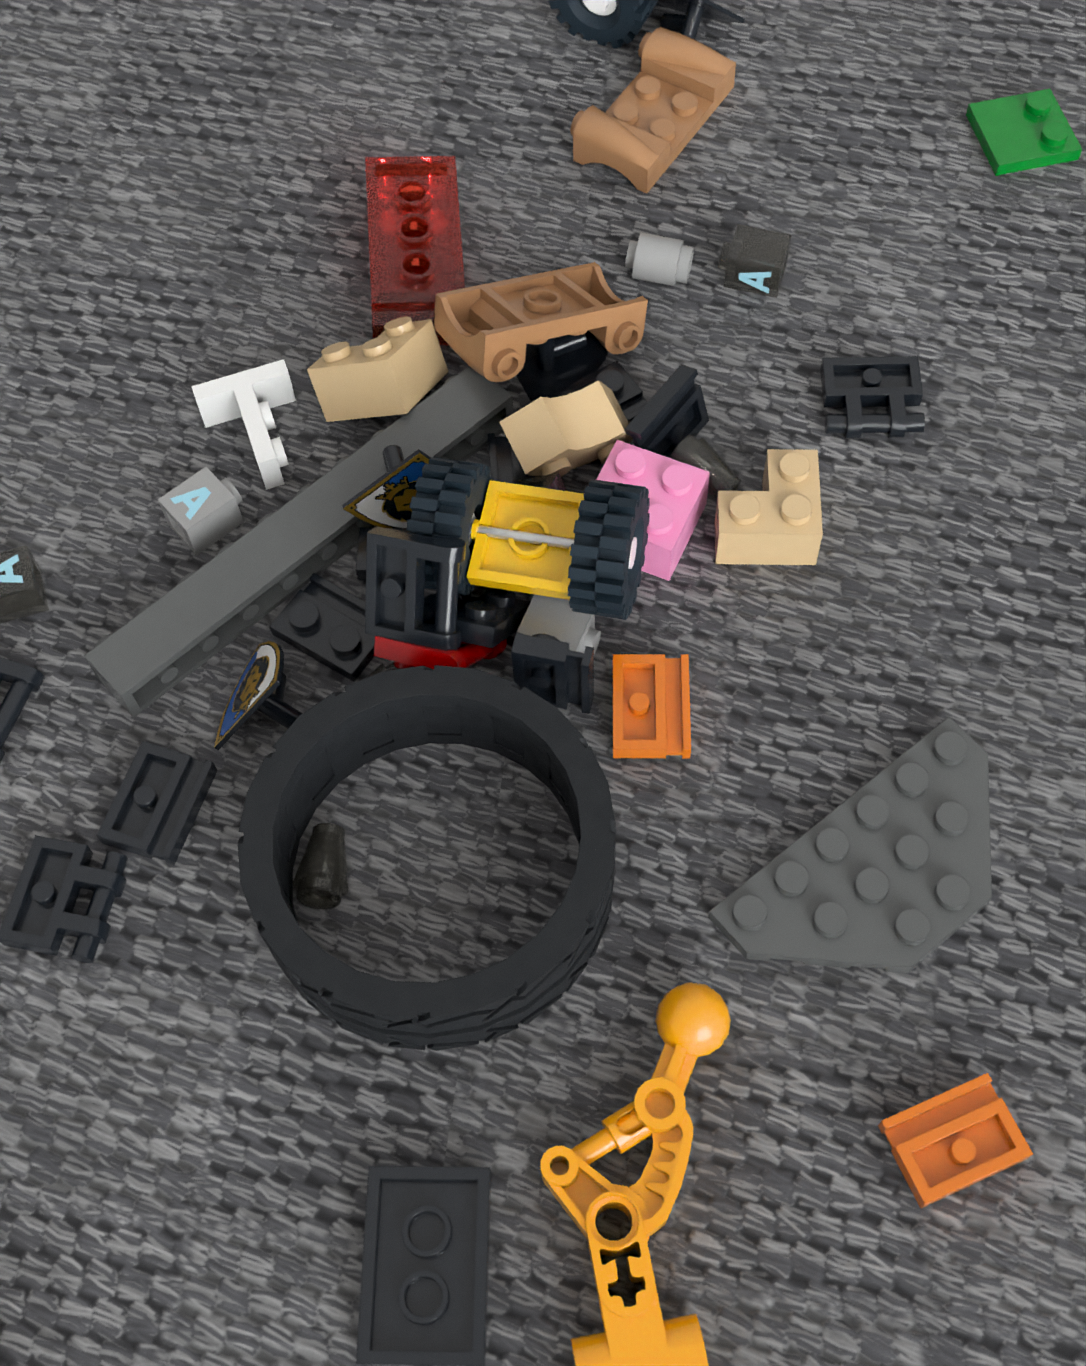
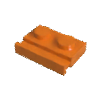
M613 654V758H666V755H682V759H690L689 654H681L680 658H665V654Z
M988 1073L888 1117L879 1123L878 1127L881 1133L885 1134L892 1148L891 1152L920 1209L1014 1166L1033 1155L1004 1100L998 1097L991 1085L992 1079Z

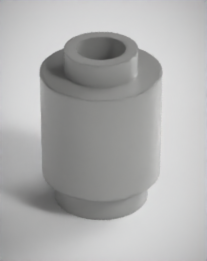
M641 232L638 241L630 240L625 268L633 269V279L675 286L676 282L687 284L693 261L694 247L684 245V240Z

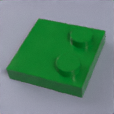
M1050 88L968 104L966 117L995 176L1079 160L1082 147Z

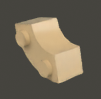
M599 380L581 390L564 396L553 398L541 396L499 422L524 473L530 476H543L546 482L556 480L567 474L571 469L600 459L602 464H605L617 440L628 444L633 441L632 436L625 433V428L629 422L613 391Z

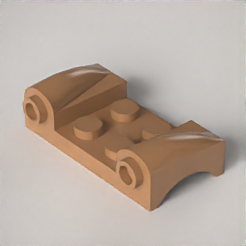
M662 27L657 28L652 33L647 32L642 38L638 50V55L641 58V71L609 109L603 112L592 105L585 111L580 110L575 115L570 128V133L573 136V161L582 165L601 163L610 166L630 180L636 189L646 194L733 89L735 81L736 62L686 35Z
M593 262L437 293L435 298L434 329L471 369L488 381L504 382L512 379L522 370L525 363L526 344H543L548 339L565 335L579 336L585 334L588 330L609 353L616 355L632 351L641 342L644 334L648 300L643 296L628 301L618 298L609 288L600 265Z

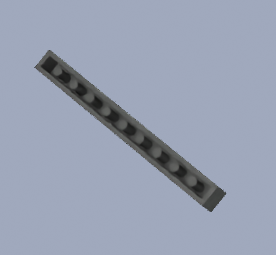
M469 366L459 374L450 376L442 387L423 401H419L407 414L403 415L389 427L378 430L369 442L350 456L341 458L329 472L313 484L302 487L293 499L274 513H269L261 518L252 530L236 542L225 545L216 557L196 572L185 575L176 587L156 602L145 605L132 620L116 632L101 638L94 648L84 655L97 679L133 718L310 582L309 578L313 573L319 575L358 545L360 527H376L343 509L342 505L387 473L382 455L385 447L389 445L400 446L404 459L419 449L431 458L437 457L466 461L488 444L487 433H495V437L503 432L499 422L514 413L512 395L497 382L488 381Z

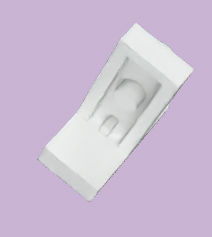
M284 359L192 386L205 427L242 417L266 490L284 485L280 467L289 465L280 437L270 439L268 430L276 428L270 408L296 401Z

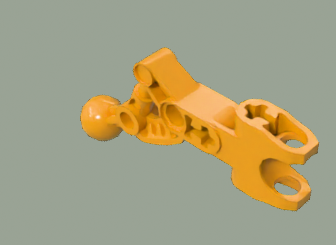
M689 982L678 985L667 992L660 1001L655 1020L658 1034L665 1044L651 1079L645 1081L638 1088L634 1101L601 1121L604 1127L602 1130L572 1149L565 1146H554L549 1148L542 1156L540 1169L544 1185L554 1195L587 1239L604 1326V1332L571 1338L575 1366H709L697 1315L690 1314L663 1320L648 1248L649 1237L667 1222L679 1194L689 1160L693 1139V1124L685 1105L684 1092L697 1058L709 1055L721 1047L729 1034L731 1019L728 1006L721 995L706 984ZM652 1136L653 1149L639 1180L629 1187L612 1184L590 1166V1164L615 1148L622 1154L647 1137ZM607 1209H618L628 1216L631 1230L625 1238L618 1241H610L603 1238L597 1231L595 1225L597 1217ZM635 1248L639 1258L627 1256L628 1276L631 1282H641L644 1290L636 1293L634 1306L624 1307L621 1296L610 1297L608 1288H612L617 1284L618 1272L615 1259L603 1265L600 1255L621 1256Z

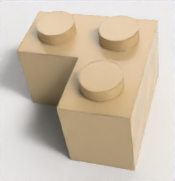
M400 317L384 325V332L363 345L350 347L348 342H338L324 348L321 351L322 357L312 364L307 371L326 422L407 414L448 373L432 320L412 322L411 317Z
M767 449L762 480L763 491H718L714 521L715 564L816 565L823 536L818 450Z

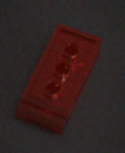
M455 156L365 157L373 339L385 331L384 325L400 317H411L412 322L431 319L434 326L436 294L465 288ZM435 330L440 346H447L446 341Z

